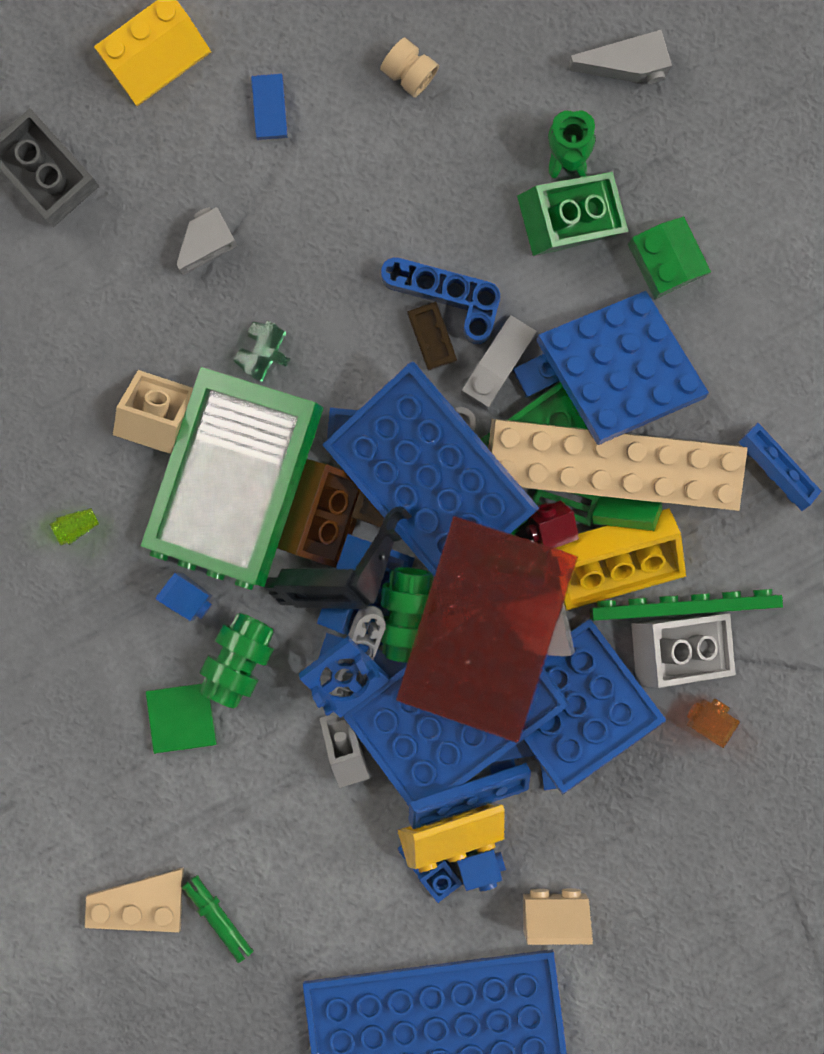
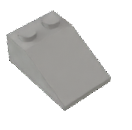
M730 613L631 623L636 680L641 686L662 688L736 675Z

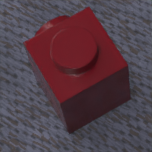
M561 500L538 506L539 509L528 518L529 525L526 526L528 538L532 543H536L544 552L579 539L574 511Z

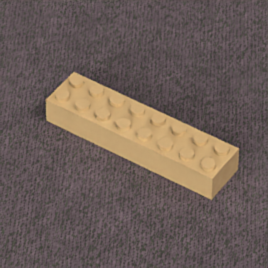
M491 419L488 449L522 488L740 511L747 447L628 433L597 445L588 429Z

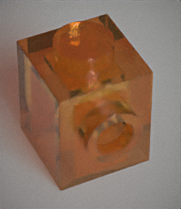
M715 698L712 702L705 699L701 703L696 702L687 715V718L690 719L687 723L688 727L723 749L740 721L729 715L730 708Z

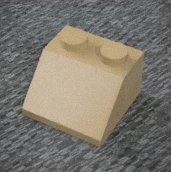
M138 370L116 408L113 435L171 454L193 388Z
M568 888L562 889V894H549L548 889H531L530 894H523V932L527 945L592 944L590 906L586 893H581L580 889Z

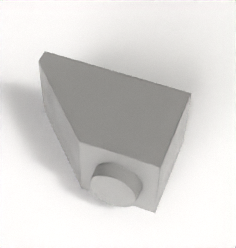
M210 207L200 210L194 215L195 219L189 222L177 260V266L183 275L238 246L217 207L212 210Z
M332 714L319 718L330 766L339 788L370 779L359 738L345 718Z

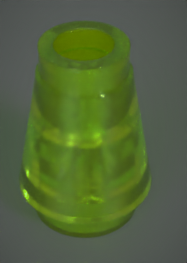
M92 508L55 517L56 521L50 523L60 546L66 543L71 545L95 526L99 525Z

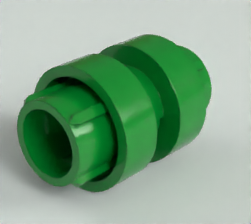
M411 567L395 568L391 571L390 582L382 585L380 605L389 610V616H384L386 625L380 642L383 643V654L387 659L411 663L423 654L427 647H431L434 644L435 624L427 620V614L437 611L439 590L433 587L434 576L427 570Z
M241 612L236 614L231 626L223 624L215 639V642L223 647L218 657L207 656L199 672L205 677L200 687V693L232 709L238 707L242 696L251 697L259 681L257 677L252 675V672L257 663L266 666L274 651V647L269 645L274 634L273 628Z

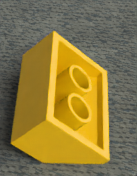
M177 0L155 1L94 46L100 58L136 106L142 104L211 53L203 37Z
M489 803L417 829H412L411 826L397 830L407 866L418 869L419 872H426L437 868L436 862L448 859V862H455L466 858V852L477 849V852L494 849L496 842L504 840L505 810L503 804Z

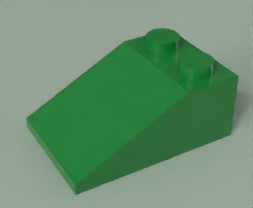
M613 172L537 185L517 195L533 256L561 251L629 232Z

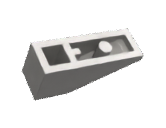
M662 30L571 55L568 64L570 71L635 83L647 81L648 84L657 83L665 79V75L668 74L672 67Z
M510 315L463 387L461 395L483 409L488 410L537 331Z

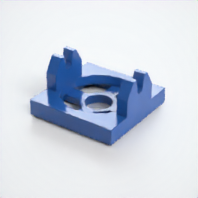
M349 636L299 673L300 680L311 690L317 707L321 708L323 706L327 716L335 712L340 718L389 682L388 674ZM353 659L354 661L350 664L345 662L338 663L336 660ZM328 667L331 670V679L321 685L320 676L322 671ZM341 669H349L353 673L352 677L347 681L337 680L335 674ZM358 671L362 675L367 674L368 679L364 686L356 680V673ZM337 687H349L354 692L352 695L345 697L330 694Z

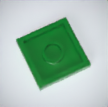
M202 683L145 691L154 754L217 745L212 701L200 693Z

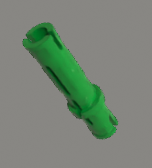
M198 875L192 877L190 880L198 890L195 891L188 881L181 888L197 906L198 910L196 912L199 916L206 918L210 926L224 942L236 959V962H242L245 958L238 947H241L247 956L253 953V948L249 946L219 906L220 900L217 896L213 897Z

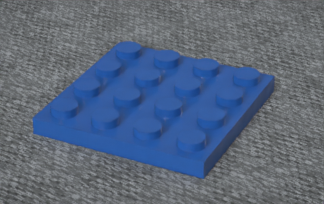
M647 291L539 334L536 340L597 445L701 401L709 394Z
M591 619L571 631L575 649L574 654L570 656L538 654L535 656L569 701L570 705L523 739V742L562 795L666 722L665 717Z

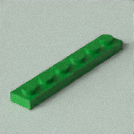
M772 589L753 590L754 596L741 597V591L722 592V598L710 599V593L691 594V601H679L678 595L659 597L660 603L648 604L647 598L628 599V605L616 606V600L597 601V607H591L589 610L590 619L597 621L782 608L783 599L782 595H773Z

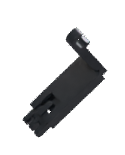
M399 506L391 509L387 513L377 536L354 570L281 569L278 577L267 578L263 588L269 591V594L276 598L280 605H293L295 608L367 609L369 604H374L379 593L393 543L402 539L395 530L396 525L400 520H408L412 516L404 507Z

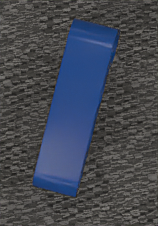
M393 257L384 262L381 268V277L383 284L388 289L468 310L463 330L465 338L473 344H482L489 339L500 302V291L495 284L402 258ZM395 268H399L402 276H398L396 281L391 280L390 274L387 272H393ZM409 271L414 272L411 286L407 285L406 278L409 277ZM428 275L434 280V285L429 289H422L417 285L418 278ZM458 283L464 288L465 292L460 297H452L447 292L448 286ZM488 291L494 296V302L488 306L479 303L477 295L480 292ZM474 321H480L486 326V332L481 336H475L470 332L469 325Z

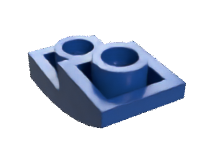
M401 845L398 847V851L405 859V855ZM446 859L436 862L437 868L426 872H419L418 869H413L421 883L437 903L463 884Z

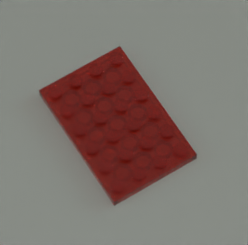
M453 516L396 701L518 743L523 733L579 556L458 516Z

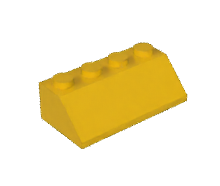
M670 508L662 510L655 531L607 525L579 533L578 540L550 550L566 610L686 577L681 532Z

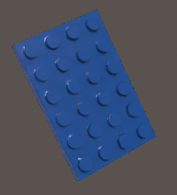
M414 361L407 364L322 444L384 518L391 509L399 506L404 507L412 517L408 520H400L395 530L444 589L539 509Z
M491 601L392 676L388 683L343 717L409 806V802L464 784L567 708L570 703L494 601Z

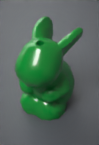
M565 110L554 117L553 124L548 133L549 147L552 152L549 162V174L552 179L557 178L562 167L568 171L577 170L580 177H586V160L590 157L596 142L594 132L595 121L587 112L582 110L576 112Z

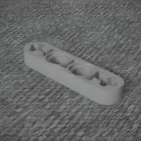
M374 606L360 609L354 618L348 635L356 644H366L369 646L365 653L372 660H374L385 631L386 624L382 611ZM371 619H375L376 623L372 622L369 626V635L365 634V623H369ZM341 659V660H339L338 663H344V662H345V663H350V664H351L354 660H353V659ZM349 669L337 671L335 678L339 681H347L342 678V675ZM358 671L359 675L356 680L364 686L367 674L362 675ZM337 687L330 694L342 697V689L345 690V696H350L354 692L349 687ZM335 712L332 713V715L339 717Z

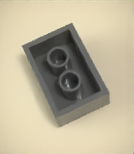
M31 108L0 134V170L53 228L100 187Z

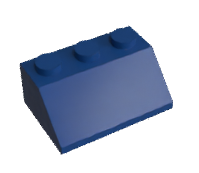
M348 534L336 569L354 570L372 542ZM391 550L379 593L374 604L368 605L379 608L382 611L383 617L389 616V610L380 605L382 585L390 582L391 571L395 568H412L415 560L414 557ZM322 608L317 624L349 635L354 618L360 609ZM371 619L369 623H365V634L369 635V626L372 622L376 623L375 619Z

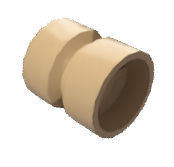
M404 37L390 50L382 62L380 70L393 81L401 79L403 89L415 98L432 81L439 69V64L425 54L418 56L419 48Z

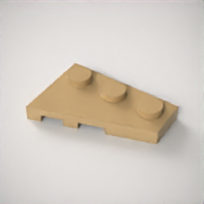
M184 867L161 875L147 877L133 883L88 894L86 896L85 928L179 933L181 930L183 894L181 887L183 886Z

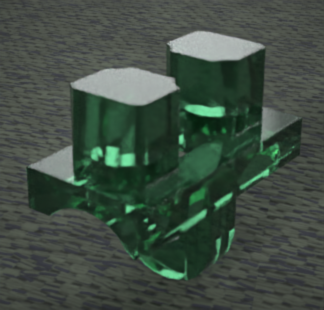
M268 320L266 324L252 322L248 330V337L256 341L252 352L241 348L234 362L243 368V372L263 382L272 362L287 367L290 358L278 351L287 332Z

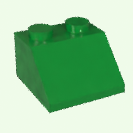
M685 217L654 226L632 237L628 243L654 300L711 273Z

